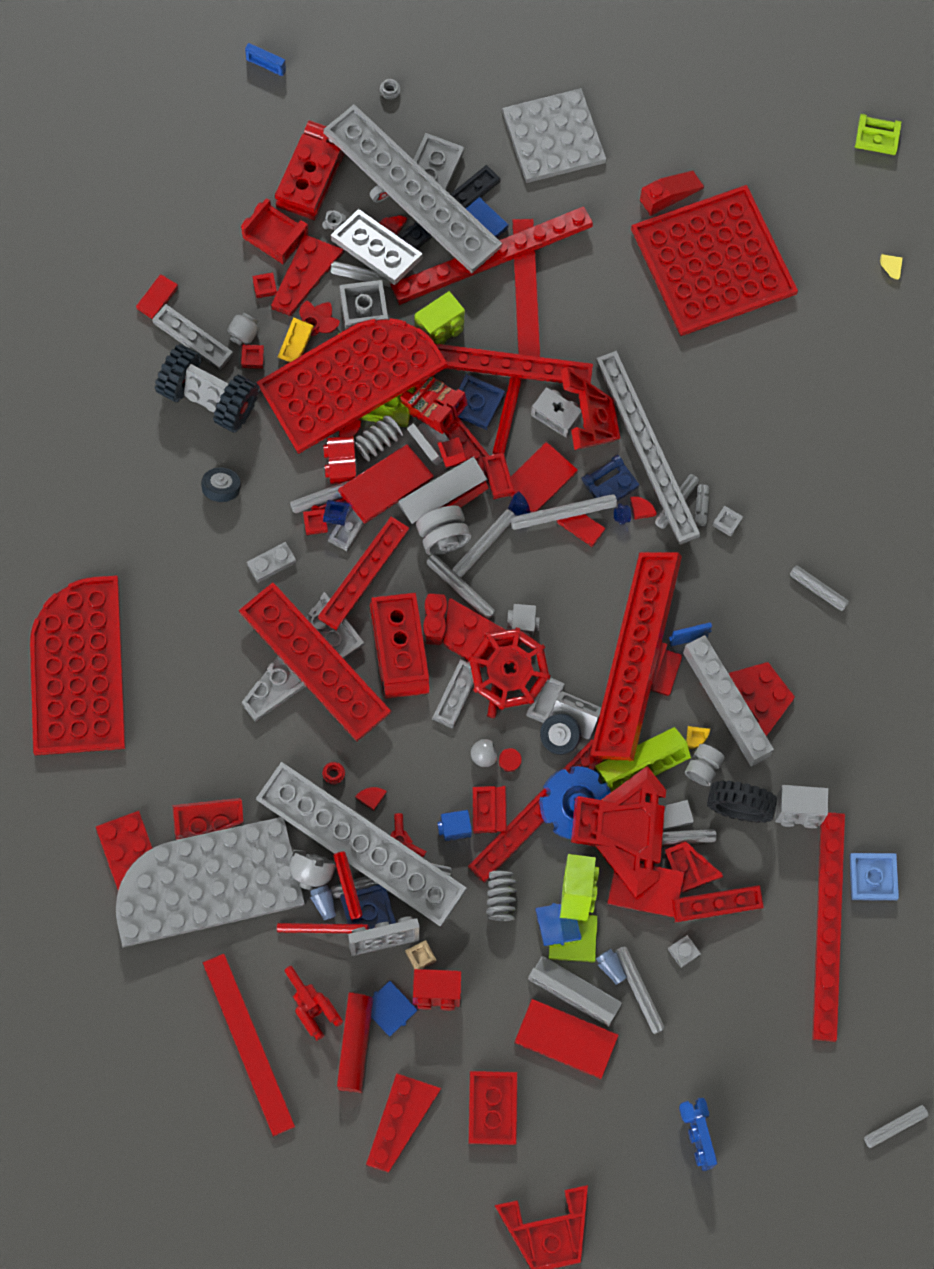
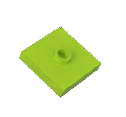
M588 915V921L577 920L581 940L566 942L564 945H549L548 959L595 963L597 916Z

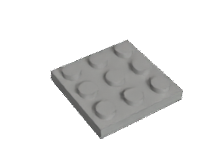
M409 916L400 918L398 923L390 925L389 922H382L376 924L373 929L366 930L365 927L352 930V934H348L351 957L419 941L418 919H412Z

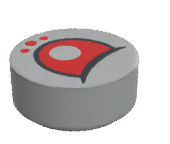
M379 185L375 186L370 192V197L375 203L389 197Z

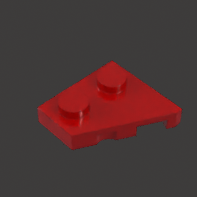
M687 842L665 850L672 870L685 872L682 893L723 878L722 873Z

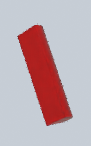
M351 992L348 994L337 1088L340 1091L362 1093L373 998L367 995Z

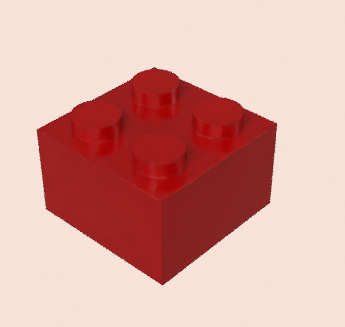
M414 969L413 1005H417V1008L422 1010H429L431 1006H441V1010L448 1011L459 1007L461 971Z

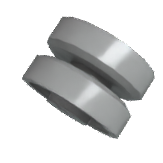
M446 506L435 509L419 518L416 522L418 533L424 538L423 546L426 554L441 555L452 552L470 541L471 533L468 525L463 523L465 517L459 506Z

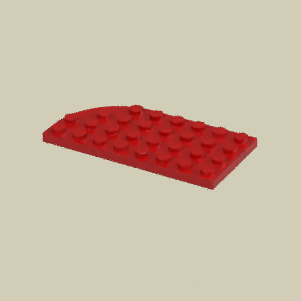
M371 319L346 329L257 381V384H259L262 393L297 453L300 454L447 368L448 364L434 341L420 328H416L407 324L406 321L399 319Z
M117 575L81 579L68 584V587L62 589L57 594L54 593L44 603L32 626L30 659L34 755L126 749L119 578Z

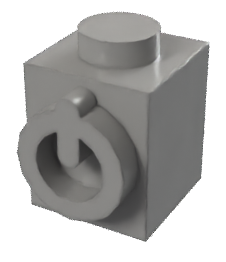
M514 604L513 610H508L507 630L518 627L526 635L533 638L534 630L539 631L540 618L535 617L536 606Z

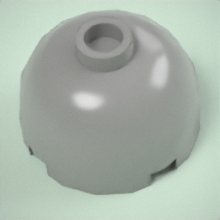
M293 850L290 859V872L292 877L300 882L299 887L312 890L313 886H324L332 879L336 869L335 861L314 853L313 855L306 854L307 851Z

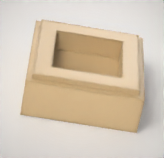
M426 940L405 950L414 969H423L437 961Z

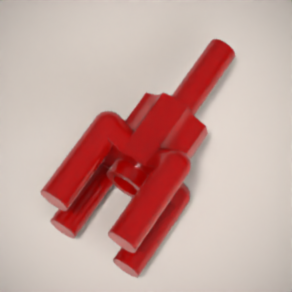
M292 966L284 970L297 990L293 996L298 1005L295 1012L311 1037L314 1036L317 1041L324 1037L323 1032L314 1020V1017H317L322 1012H324L330 1023H334L335 1027L343 1023L342 1018L330 1000L323 993L317 992L313 984L305 986Z

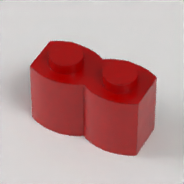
M354 437L327 438L328 445H323L324 458H329V464L325 465V478H330V484H339L354 479L356 477Z
M428 594L426 597L425 620L423 624L425 644L442 645L444 641L447 600L444 594Z

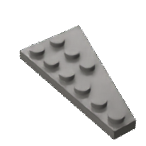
M324 592L306 618L340 656L346 659L363 647L364 642L346 619L337 631L318 619V615L330 600ZM277 656L242 701V705L256 722L302 690L306 685Z

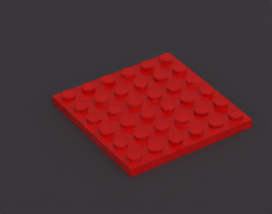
M747 185L631 225V231L680 336L792 297L798 293V289Z

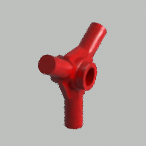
M394 814L395 831H392L390 836L424 858L427 851L412 844L413 841L408 833L404 831L403 814Z

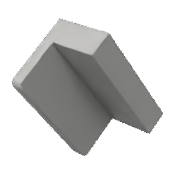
M414 423L410 425L407 430L436 466L439 465L443 458L438 442L448 441V437L425 423L420 424L418 427Z
M561 691L550 716L567 714L573 717L580 726L581 737L590 739L600 716L601 707Z

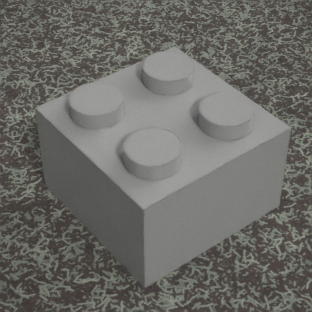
M382 280L340 285V300L345 330L371 319L388 320Z
M782 785L776 795L775 823H781L782 826L792 827L795 824H802L805 828H817L828 815V788Z

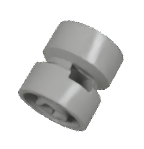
M699 744L693 755L695 760L689 762L684 773L696 783L710 786L716 776L714 770L720 768L725 757L717 749L706 744Z

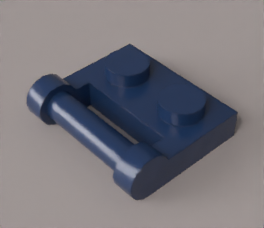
M616 455L611 458L612 461L595 472L581 477L582 482L594 498L614 494L617 501L639 488L640 484L625 466L622 458ZM615 468L619 471L618 474L601 485L596 486L594 484L596 480Z

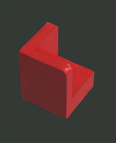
M459 437L445 442H438L447 469L467 461Z

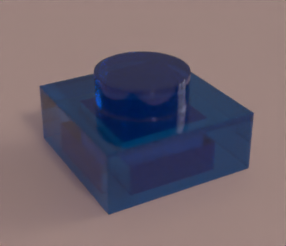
M327 500L323 522L345 526L349 504Z

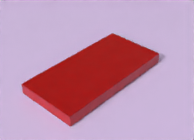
M406 444L341 486L338 492L364 524L398 503L399 500L433 480L434 475Z
M532 999L514 1043L601 1079L618 1034Z

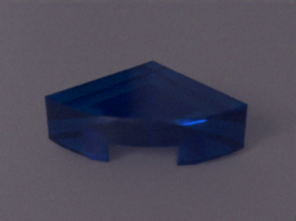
M518 491L513 496L508 509L517 516L530 513L529 504Z

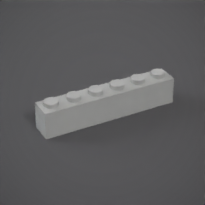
M704 635L687 644L683 652L684 656L749 765L752 767L771 757L774 751L772 745L707 637Z

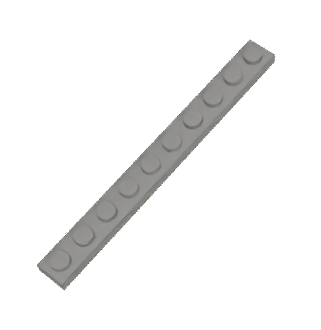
M617 351L596 358L599 369L679 545L699 538L700 532Z

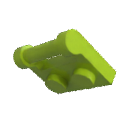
M860 114L854 148L896 155L902 121L895 120V122ZM865 125L893 130V132L865 127Z

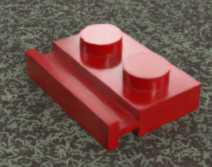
M506 786L473 787L474 834L507 832Z

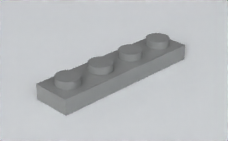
M167 304L152 319L156 326L184 346L199 353L205 361L219 371L233 356V351Z

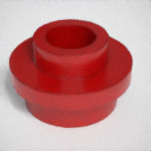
M337 762L326 764L322 771L323 779L331 785L339 784L345 777L344 767ZM331 771L338 772L336 777H331L329 774Z

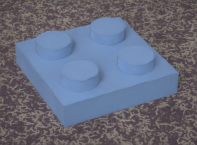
M851 853L849 855L851 900L899 899L896 854Z

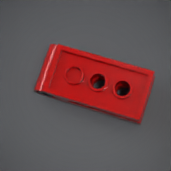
M309 120L275 193V199H277V208L315 221L345 153L323 133L324 128L327 126Z
M416 593L372 597L369 606L384 699L429 694V674ZM391 618H398L401 622L395 623ZM394 639H401L404 644H397Z

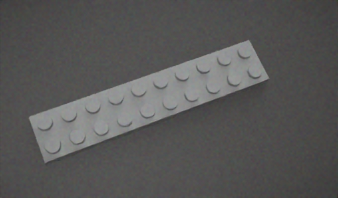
M353 104L324 128L323 133L471 273L502 248V243L356 105Z
M283 762L279 764L256 798L258 802L334 854L345 851L350 865L440 927L444 925L468 890L461 883Z

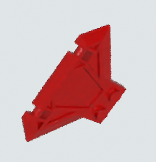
M648 766L602 800L577 796L574 807L571 842L596 847L634 897H637L658 881L660 873L653 870V863H660L665 806L659 805L658 802L659 798H666V789ZM646 796H650L649 802H645ZM640 861L644 862V868H639Z

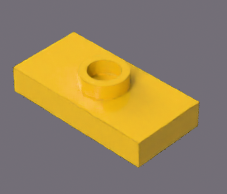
M293 317L278 358L292 362L302 356L314 326Z

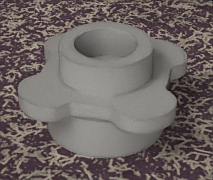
M330 210L326 212V220L322 223V227L326 230L332 229L336 231L346 221V216L338 211Z

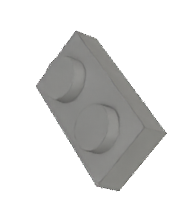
M284 542L247 561V566L257 583L295 564L296 559L287 543Z

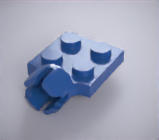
M697 1098L698 1100H695L694 1108L689 1101H685L679 1105V1110L683 1122L691 1123V1129H688L691 1143L696 1145L697 1152L694 1153L696 1164L698 1167H702V1171L713 1169L717 1165V1160L705 1120L710 1116L705 1098Z

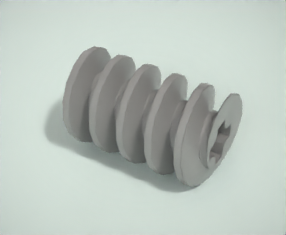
M385 416L383 417V422L378 421L376 426L373 425L369 428V431H364L362 433L363 437L357 436L355 438V445L363 458L369 462L371 461L370 453L376 457L377 448L383 452L384 447L382 444L385 443L390 447L389 439L397 442L396 434L401 436L403 434L397 423L391 417Z
M492 871L489 873V878L492 880L488 882V887L491 888L487 893L490 897L487 900V905L490 908L486 909V914L490 916L488 919L495 921L515 919L514 916L509 915V912L515 911V907L509 905V903L516 901V898L510 896L511 893L517 892V889L510 887V885L517 883V880L511 878L514 873L507 871Z

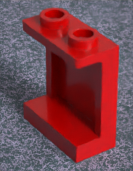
M268 198L263 203H258L253 215L250 218H246L241 225L242 237L281 264H284L297 249L304 235H308L307 223L302 220L299 223L295 222L272 207L271 201Z

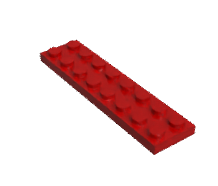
M274 582L239 609V613L357 742L391 714V710Z

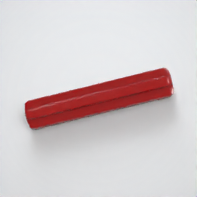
M346 852L335 853L334 860L350 918H361L363 914Z

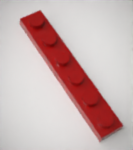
M393 517L389 518L318 615L320 621L337 631L409 532V527Z

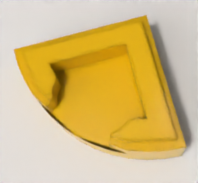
M688 726L686 742L689 750L698 748L699 744H704L710 729Z

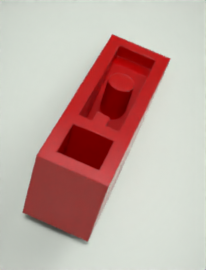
M694 171L660 178L642 187L640 201L649 215L652 216L704 189V186Z

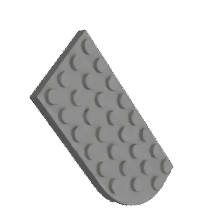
M279 817L161 844L144 853L126 872L117 894L116 919L122 948L304 906L301 887H299L300 882L295 880L290 872L292 849L284 819Z

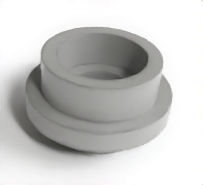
M386 79L380 85V94L386 99L397 98L400 94L399 83L394 79Z

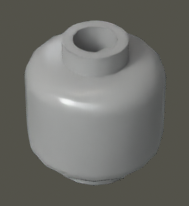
M246 313L235 315L227 329V332L231 335L230 340L239 346L242 343L251 344L259 331L258 321Z

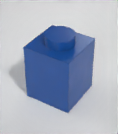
M468 810L441 814V821L437 822L438 833L443 835L444 841L471 837L472 829Z

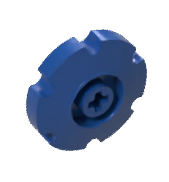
M575 766L571 768L570 773L566 769L555 772L545 782L543 788L546 789L547 795L540 797V812L545 823L552 822L554 824L553 832L558 836L566 839L572 838L574 799L577 796L602 800L611 793L607 783L600 784L598 782L599 774L586 767Z

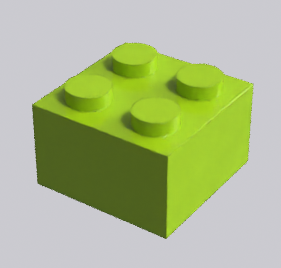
M448 291L415 313L414 327L424 331L435 344L444 345L447 339L452 336L456 337L463 331L465 310L451 292Z
M568 854L563 879L560 918L588 921L589 912H594L597 896L596 882L599 875V867H595L596 857Z

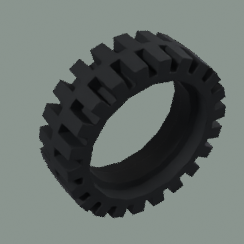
M723 780L712 783L707 806L725 817L730 816L729 818H737L740 821L766 823L774 818L777 798L776 795H773L772 792H767L764 788L759 789L760 787L750 786L751 784L748 783L742 784L738 781L734 783L733 781L727 780L726 782Z

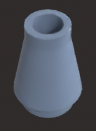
M328 885L310 891L312 895L310 899L321 914L323 921L336 917L332 889L329 890Z
M612 949L605 951L596 958L597 965L613 980L615 985L627 978L617 953H614Z

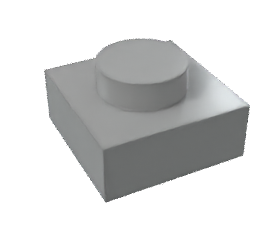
M724 506L712 526L731 537L742 521L743 516Z
M688 935L668 948L680 968L701 954Z

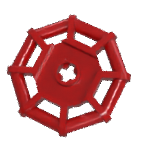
M518 627L495 633L487 632L473 655L468 658L473 677L474 692L481 694L498 706L500 710L525 704L532 705L547 680L551 678L544 651L546 647L544 644L541 645L526 635ZM513 638L512 645L499 647L496 641ZM518 640L533 649V651L527 653L517 646ZM491 645L495 651L488 660L481 659ZM534 655L537 656L539 672L533 671L531 657ZM513 663V669L516 670L515 673L510 672L507 674L504 664L509 665ZM479 665L486 666L488 680L482 682ZM532 676L538 677L528 692L525 685ZM491 683L502 690L501 697L490 691L486 686ZM521 690L524 695L506 699L507 692Z

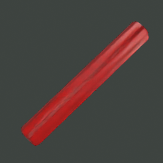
M510 378L493 448V455L505 453L521 386L520 378Z

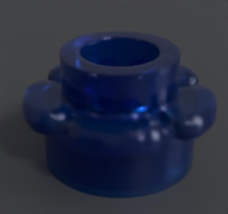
M621 503L618 504V508H615L613 512L614 520L618 521L620 525L629 523L631 521L630 507Z

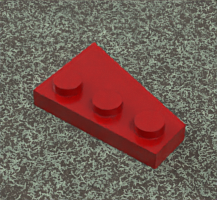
M241 798L172 805L175 840L225 830L243 823Z

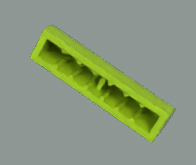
M673 727L637 745L634 761L608 759L595 767L602 783H607L612 792L646 766L656 776L690 759L691 756L686 740Z

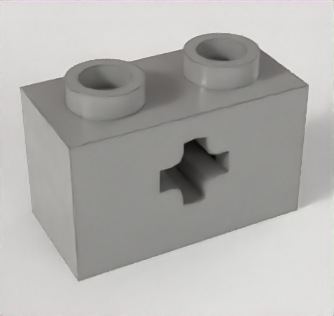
M547 387L534 403L531 410V416L566 438L580 421L582 415L580 406L577 403L567 401L558 391L550 390Z

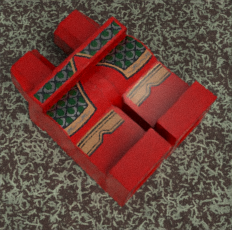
M433 376L414 386L413 388L417 390L414 394L406 391L400 397L401 403L408 408L411 416L416 417L441 434H444L454 422V418H457L468 405L465 392L459 389L455 391L443 382L435 380Z

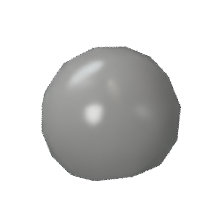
M481 739L471 747V758L476 765L490 767L497 761V753L493 741Z

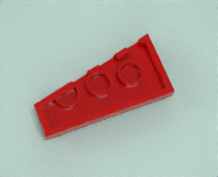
M304 235L271 304V309L292 316L308 297L307 295L313 287L315 288L323 275L326 272L328 273L332 263L344 254V249Z
M396 1073L366 1163L367 1166L387 1173L390 1172L424 1115L441 1091V1088Z

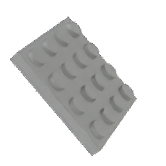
M581 88L502 108V114L526 183L606 163V157Z

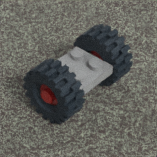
M182 344L176 345L170 351V355H167L165 363L161 366V371L158 372V378L155 381V392L174 402H179L184 396L192 402H197L209 411L214 412V423L236 433L238 429L242 428V424H245L247 417L250 416V412L255 406L254 403L257 401V395L260 391L259 384L239 374L235 375L228 384L200 369L199 365L201 364L200 359L202 357L199 353Z

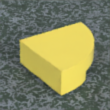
M882 254L880 257L881 266L890 277L899 280L902 258Z

